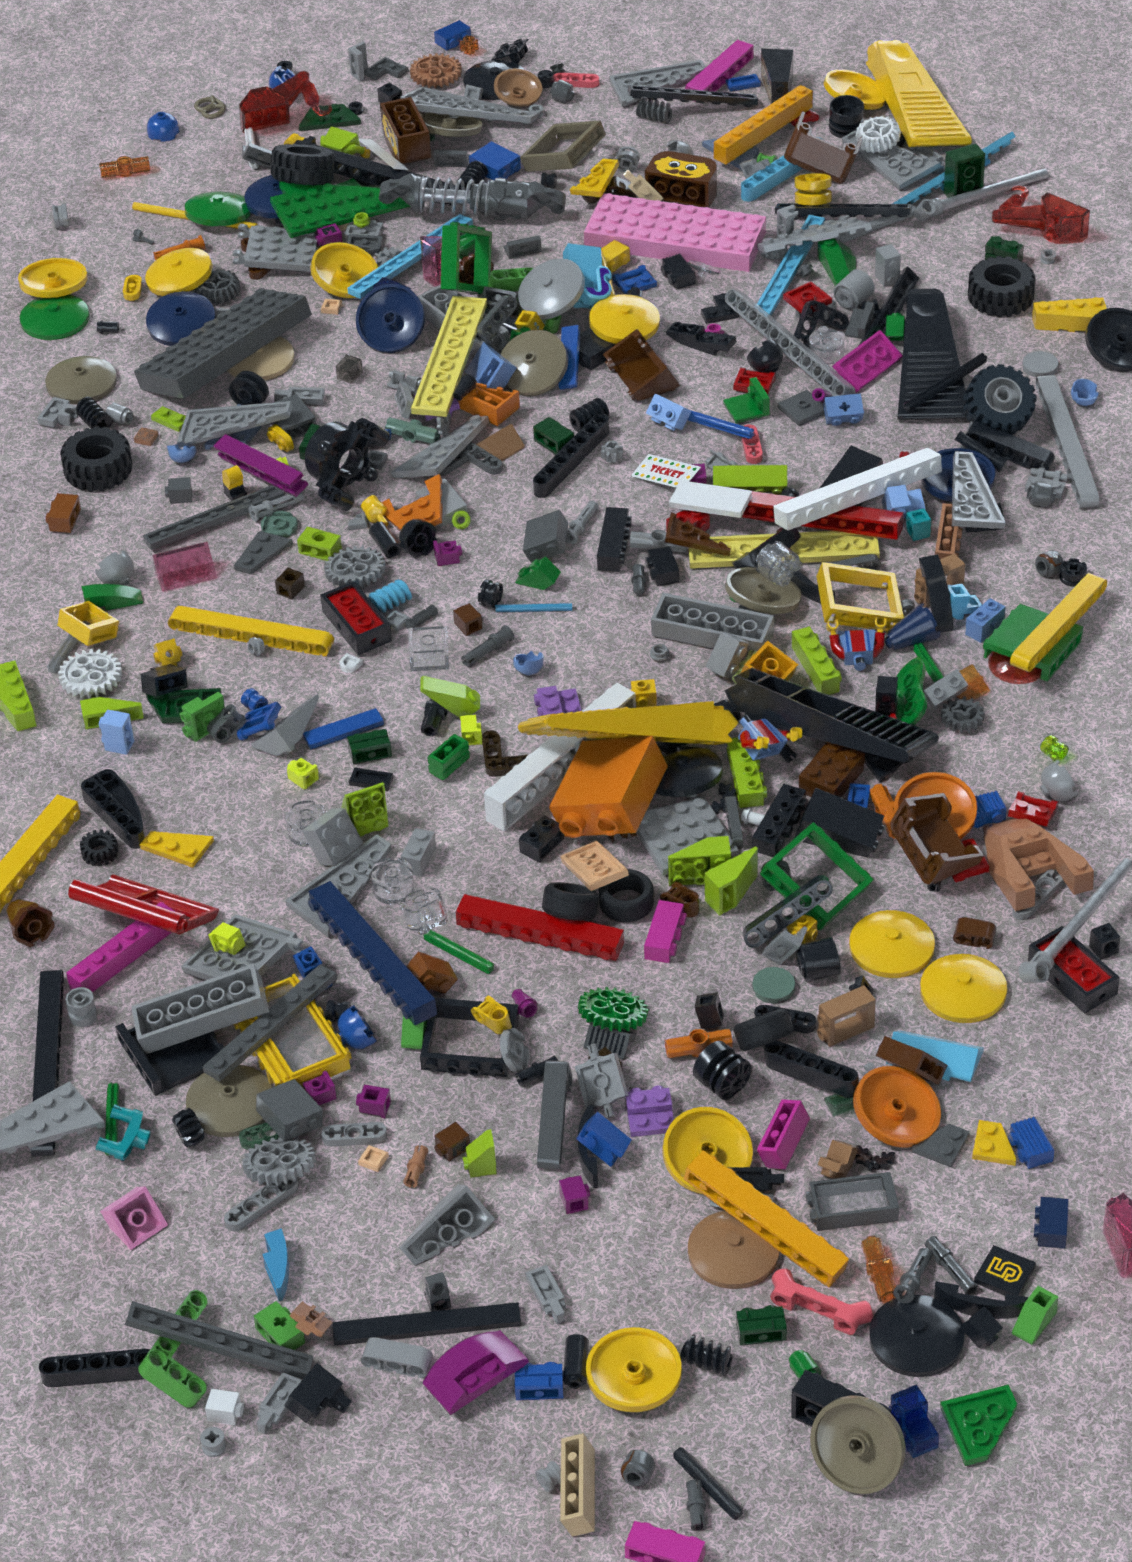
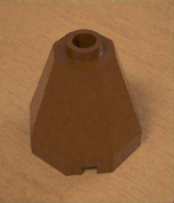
M18 899L11 902L6 909L13 938L28 947L35 946L33 943L38 940L41 942L47 940L55 927L52 920V911L38 903Z

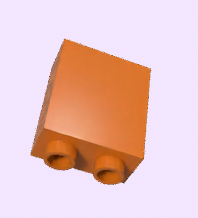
M643 736L581 742L549 806L555 820L559 823L560 831L565 837L613 836L615 834L637 832L668 767L654 737Z

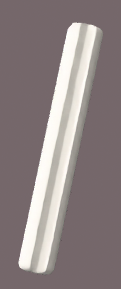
M251 127L245 129L246 146L248 143L256 145L253 129ZM249 161V166L252 170L258 169V164Z

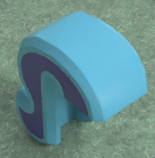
M599 266L596 268V273L592 275L593 288L584 287V291L579 298L581 302L588 306H594L598 301L610 296L612 289L609 281L612 274L607 267Z

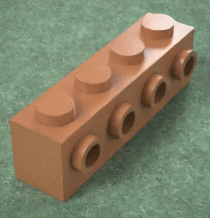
M942 504L935 555L938 554L940 559L951 554H956L959 557V553L956 551L960 552L961 540L958 539H962L963 528L952 526V504Z

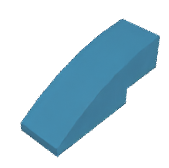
M281 1228L264 1234L268 1252L263 1254L264 1266L278 1301L284 1299L289 1280V1260L286 1241Z

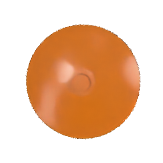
M928 772L909 779L901 786L894 801V815L905 798L944 793L952 806L947 820L959 839L965 837L974 826L977 816V801L971 788L961 779L946 773Z
M895 1066L875 1068L862 1077L854 1092L853 1104L858 1120L873 1137L885 1144L901 1148L912 1147L929 1138L936 1131L940 1123L941 1108L935 1092L924 1079L907 1069Z

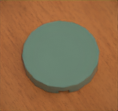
M275 511L273 515L268 517L266 515L261 521L262 532L285 538L293 535L298 529L297 518L286 511Z
M768 967L760 970L754 976L752 988L758 999L766 1003L776 1004L779 1001H786L791 998L795 991V980L793 975L783 968Z

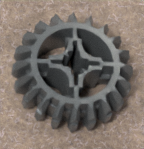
M217 268L212 270L209 278L202 285L194 289V291L218 306L219 303L224 305L225 302L230 303L231 300H236L241 287L238 276L235 273H231L230 270L225 271V269L218 270Z

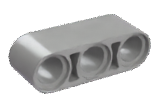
M372 1337L367 1341L361 1357V1363L368 1368L373 1366V1369L392 1373L396 1371L397 1374L412 1377L417 1375L419 1376L418 1378L426 1377L433 1354L425 1347Z

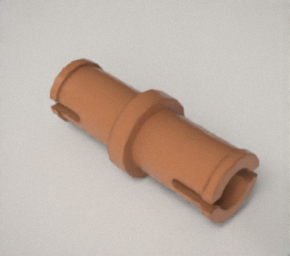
M419 1145L415 1146L412 1159L407 1164L408 1170L403 1183L411 1188L412 1183L413 1188L417 1187L420 1174L425 1169L424 1162L429 1150L423 1145L420 1146V1150Z

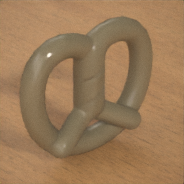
M214 95L201 98L194 104V108L207 119L221 116L226 108L225 104L220 99L215 98ZM211 102V104L205 107H199L202 103ZM215 108H220V110L216 113H207L211 110H214Z

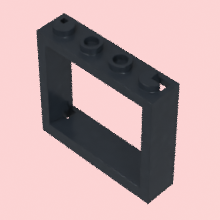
M435 998L437 1015L429 1018L420 1054L421 1070L448 1072L450 1074L463 1073L472 1076L487 1075L495 1078L496 1076L508 1077L509 1068L506 1066L502 1056L501 1058L430 1053L437 1018L477 1021L472 1015L471 1009L478 1007L482 1003V1001ZM499 1003L508 1010L512 1025L511 1029H517L519 1022L518 1004Z

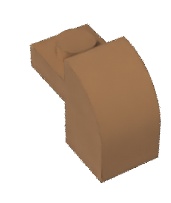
M832 1140L827 1156L820 1157L818 1166L823 1167L821 1174L833 1179L846 1177L853 1165L858 1147L839 1140Z

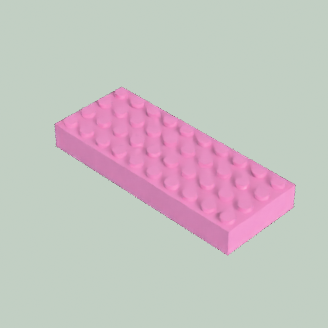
M604 193L585 228L584 245L603 248L613 240H616L630 248V255L663 259L680 253L687 263L749 272L758 253L757 244L762 243L766 234V216Z

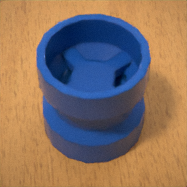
M254 688L247 689L241 696V703L249 708L250 711L268 705V700Z

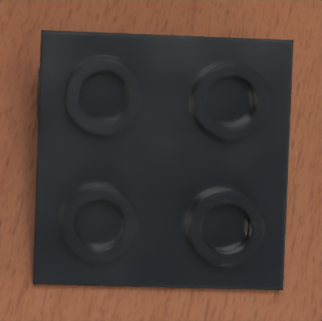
M518 39L512 44H502L491 60L509 56L513 63H519L528 51L526 43L529 39Z

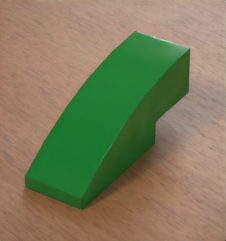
M118 584L81 586L84 602L90 601L98 607L105 606L106 611L143 604L140 589Z

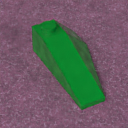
M836 238L818 241L817 257L832 283L836 286L851 271L856 269V258L851 249Z

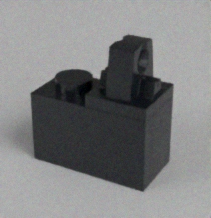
M172 664L150 668V671L141 673L142 692L157 697L188 688L186 669Z
M316 1363L289 1395L284 1406L307 1423L312 1416L316 1419L327 1406L330 1408L334 1407L344 1413L352 1401L344 1394L345 1391L341 1388L343 1382Z

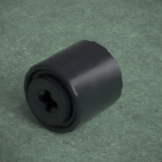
M832 937L802 943L800 948L797 949L796 960L798 969L806 982L841 974L839 955Z

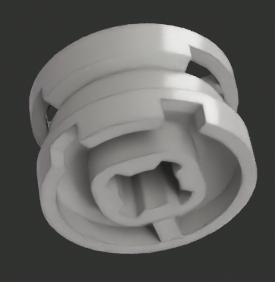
M626 146L619 149L615 159L619 161L618 170L620 172L629 170L632 173L637 169L640 154L635 148Z
M66 203L61 204V206L52 205L55 228L60 226L69 227Z

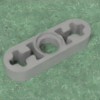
M381 1122L328 1125L322 1130L323 1143L330 1147L378 1144L387 1137L386 1126ZM351 1132L360 1133V1135L355 1138L348 1136Z

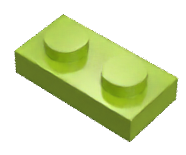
M162 406L151 415V420L180 432L186 416Z

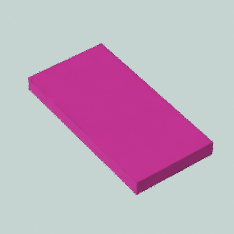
M879 330L837 361L832 367L855 388L857 393L898 362L903 355Z

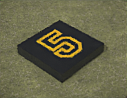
M993 1245L974 1277V1282L1004 1296L1006 1293L1020 1296L1036 1267V1262Z

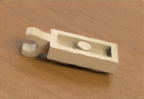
M629 170L623 174L631 182L628 187L639 198L662 201L664 199L640 174L635 177Z

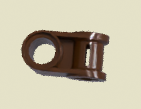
M674 882L671 885V889L660 895V900L684 904V913H687L688 918L695 917L700 912L698 893L679 882Z

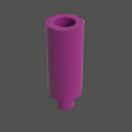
M816 388L812 392V397L815 401L824 403L825 397H832V394L828 390Z

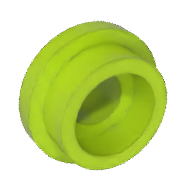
M361 212L355 215L353 222L355 226L364 228L370 224V218L368 214Z
M457 511L454 513L452 523L457 529H465L470 525L471 519L467 512ZM464 517L465 522L460 524L458 518Z

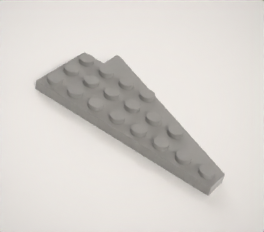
M423 86L400 97V99L412 97L418 111L449 114V117L452 118L467 116L485 118L487 121L521 122L527 125L538 118V113Z

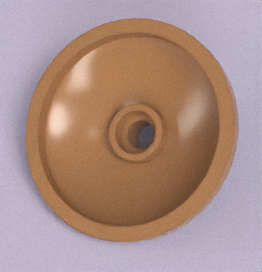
M508 69L496 77L494 91L503 102L512 106L523 107L539 100L542 94V84L529 71Z

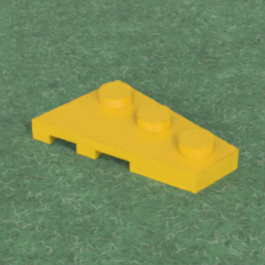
M603 158L590 170L591 173L587 177H582L577 186L570 188L571 195L602 197L619 167V161Z
M150 831L141 842L140 849L193 868L214 842V836Z

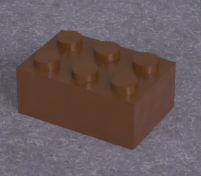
M826 742L799 775V788L806 790V795L809 797L812 796L814 789L818 788L842 798L849 789L850 783L853 784L864 771L865 753Z

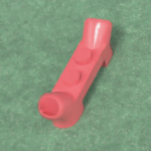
M779 1269L772 1276L775 1289L771 1293L770 1298L775 1305L783 1306L787 1310L792 1311L796 1304L833 1319L834 1329L849 1335L855 1334L859 1325L870 1323L873 1318L872 1308L869 1302L865 1300L852 1304L844 1303L833 1296H827L811 1287H805L796 1283L791 1271L788 1269Z

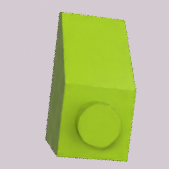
M488 1129L466 1147L467 1156L463 1157L464 1170H469L470 1178L497 1174L492 1130Z

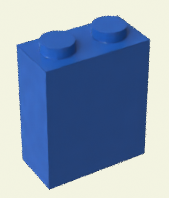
M492 141L469 156V163L479 161L486 165L488 169L486 177L491 180L496 178L507 179L521 169L520 155Z

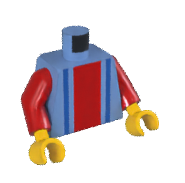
M878 617L875 619L877 632H875V629L838 631V634H836L839 626L838 620L835 619L834 621L835 627L829 625V620L826 624L827 631L831 633L829 638L832 652L839 659H842L845 665H854L857 671L864 670L866 664H873V658H877L884 649L885 633H883V629L887 626L886 618H884L883 625L878 624Z
M749 715L744 716L739 722L743 729L738 739L741 742L742 748L746 749L753 761L780 754L787 741L794 742L802 738V728L793 727L790 731H780L768 720L753 721Z

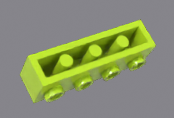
M787 465L713 466V485L762 493L772 492L773 494H781L783 489L787 488Z
M810 626L792 631V649L816 690L827 695L839 693L840 682L842 681L841 673L835 669L832 658L828 657L825 646L820 644L817 633H814Z
M738 737L731 738L733 741L727 743V756L739 801V808L764 806V798H767L766 786H762L764 777L763 772H759L760 759L753 761L746 749L742 748Z

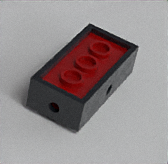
M355 581L320 594L322 612L357 655L392 642L390 623Z
M1060 926L1029 945L1028 961H1031L1038 951H1044L1064 927ZM1074 936L1053 959L1054 966L1050 970L1048 981L1084 1014L1118 994L1120 977Z

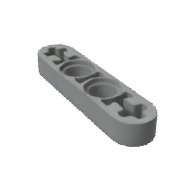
M1056 869L1047 870L1034 883L1036 887L1035 897L1040 899L1035 901L1034 907L1027 908L1026 911L1022 910L1021 912L1012 910V915L1016 919L1026 920L1030 918L1064 883ZM1047 884L1052 888L1043 889L1041 885Z
M296 1177V1181L288 1180V1183L292 1182V1185L285 1184L283 1181L278 1186L275 1185V1182H272L269 1186L265 1185L230 1209L224 1216L226 1228L230 1231L241 1230L295 1193L299 1188L298 1177ZM268 1193H275L277 1195L273 1199L265 1198V1195ZM251 1205H257L259 1207L256 1211L253 1212L247 1210V1208Z

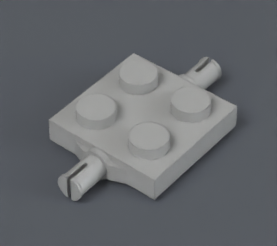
M596 1044L588 1045L590 1059L583 1064L575 1066L586 1108L589 1105H594V1108L603 1106L606 1119L615 1117L612 1103L629 1096L618 1054L612 1053L606 1056H599Z

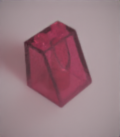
M1122 1193L1117 1197L1110 1198L1105 1205L1103 1234L1118 1272L1124 1278L1132 1273V1200Z

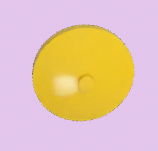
M841 69L832 70L826 74L823 84L826 91L834 98L842 95L855 96L863 101L864 109L867 110L879 109L884 106L886 100L877 82L870 77L858 72Z
M340 242L320 247L314 253L310 265L311 275L315 282L326 292L342 298H356L348 294L347 288L378 268L376 261L368 252L358 246Z
M178 249L154 261L146 272L145 281L149 290L159 296H165L174 292H190L209 278L213 264L208 253L201 249Z
M49 258L36 261L23 268L18 275L20 289L28 295L40 298H55L69 295L81 289L88 279L85 266L78 261L67 258Z
M627 294L613 295L598 301L592 307L589 324L592 331L598 337L611 343H619L636 329L639 330L645 340H648L659 329L660 314L658 309L644 298Z
M884 910L869 914L855 924L850 933L849 949L854 961L865 971L885 978H901L913 975L929 964L934 954L935 939L930 927L917 916L903 911Z
M951 954L935 960L925 969L920 981V994L927 1008L937 1016L957 1023H974L990 1018L1002 1008L1007 996V982L1001 970L989 960L972 954Z
M697 1107L683 1112L669 1125L663 1139L662 1155L668 1172L677 1183L695 1193L702 1194L684 1180L686 1167L703 1150L709 1155L715 1156L725 1167H750L752 1162L753 1147L746 1128L736 1117L718 1108Z
M630 1327L605 1335L592 1347L586 1362V1376L591 1391L605 1405L624 1412H643L662 1405L673 1396L681 1381L682 1364L676 1347L665 1336L650 1329Z

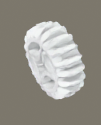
M882 115L881 117H870L869 120H864V123H860L855 136L857 142L862 137L861 139L863 140L860 145L862 150H866L867 153L871 151L873 154L875 152L880 154L881 151L886 152L887 149H892V146L897 145L901 132L898 123L894 119H890L889 116L884 118Z

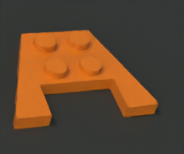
M440 474L424 481L430 493L429 495L421 497L396 511L390 499L381 502L387 508L384 514L385 519L390 521L399 531L406 522L413 519H423L433 526L441 524L442 478Z

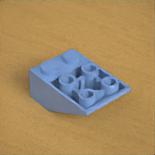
M483 342L465 370V373L473 376L477 383L486 384L487 388L497 389V387H502L504 389L517 367Z

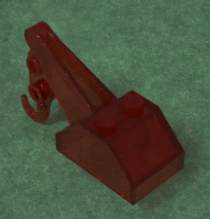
M301 71L273 89L267 86L251 89L239 104L240 127L244 133V130L249 127L256 131L289 124V108L301 92L305 103L319 116L330 114L332 106L329 105L326 111L319 109L320 98L316 87L310 82L309 73Z
M1013 186L1011 191L1021 190L1023 192L1012 195V197L999 206V209L992 212V222L1040 230L1045 239L1056 244L1080 243L1088 238L1090 210L1048 192L1041 197V205L1022 207L1029 195V190L1025 186Z

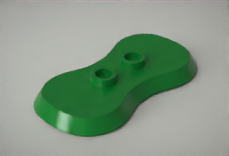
M920 657L909 661L896 676L898 677L896 718L912 725H916L922 719L928 705L927 698L923 692L926 667Z

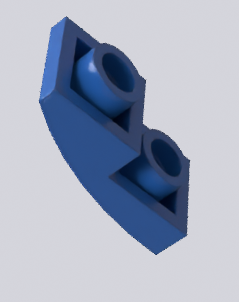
M312 946L293 955L295 964L303 979L317 966L322 965V961Z

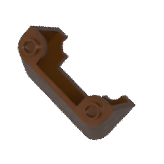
M638 329L634 330L603 354L607 359L605 364L610 371L613 369L628 387L629 391L627 393L633 401L635 399L638 401L654 397L655 394L661 395L673 391L680 386Z
M944 793L905 798L890 824L894 837L925 884L938 883L976 866L984 857L980 848L975 844L968 845L965 848L947 820L952 806Z

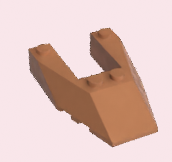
M1013 818L983 827L989 873L1015 912L1035 906L1036 887L1029 877L1045 873L1050 869L1057 870L1073 895L1093 890L1094 870L1087 860L1039 825L1027 819Z

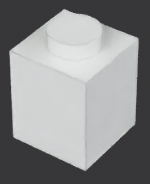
M211 1389L205 1407L207 1421L236 1425L237 1418L242 1417L244 1403H241L239 1393Z

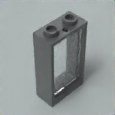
M891 1172L809 1182V1191H806L807 1205L812 1206V1209H810L811 1223L816 1224L817 1231L899 1221V1204Z

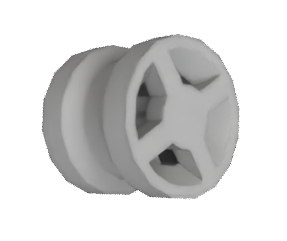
M209 1427L201 1433L200 1441L203 1453L206 1456L217 1457L224 1453L226 1443L224 1433L220 1428Z
M551 1461L545 1469H539L535 1472L539 1484L546 1492L552 1491L556 1484L561 1485V1468L556 1462Z

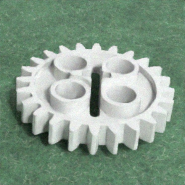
M90 649L89 653L82 650V654L75 652V657L68 656L69 661H63V665L60 666V671H58L60 685H62L63 690L66 689L67 694L72 692L74 697L80 694V698L87 695L88 699L93 694L98 697V693L106 695L105 690L112 691V686H118L117 681H121L120 676H122L121 663L118 661V658H114L113 653L108 655V651L101 653L100 649L96 652Z

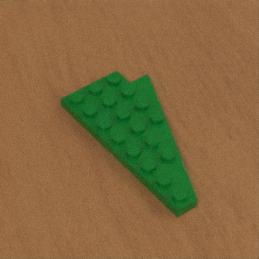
M280 182L279 187L283 194L270 197V203L290 238L316 232L317 228L334 223L339 226L353 222L357 213L364 212L368 214V217H373L411 207L400 197L393 200L390 204L382 203L379 200L380 188L331 185L329 183L324 185H298Z

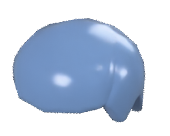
M1077 379L1071 388L1073 401L1082 406L1094 404L1099 394L1096 391L1097 385L1088 379Z
M177 444L167 446L170 458L178 463L190 461L197 452L196 446L189 447L184 445L183 449L178 448Z
M530 651L527 655L518 654L513 658L514 668L524 675L536 674L542 669L544 656L541 652L536 656L533 651Z

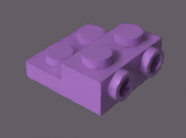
M556 686L537 688V694H534L535 706L539 705L537 707L538 716L582 711L576 688L557 691Z
M660 1085L654 1086L651 1090L631 1089L628 1092L629 1096L625 1097L631 1137L666 1133L669 1125L674 1120L670 1089Z

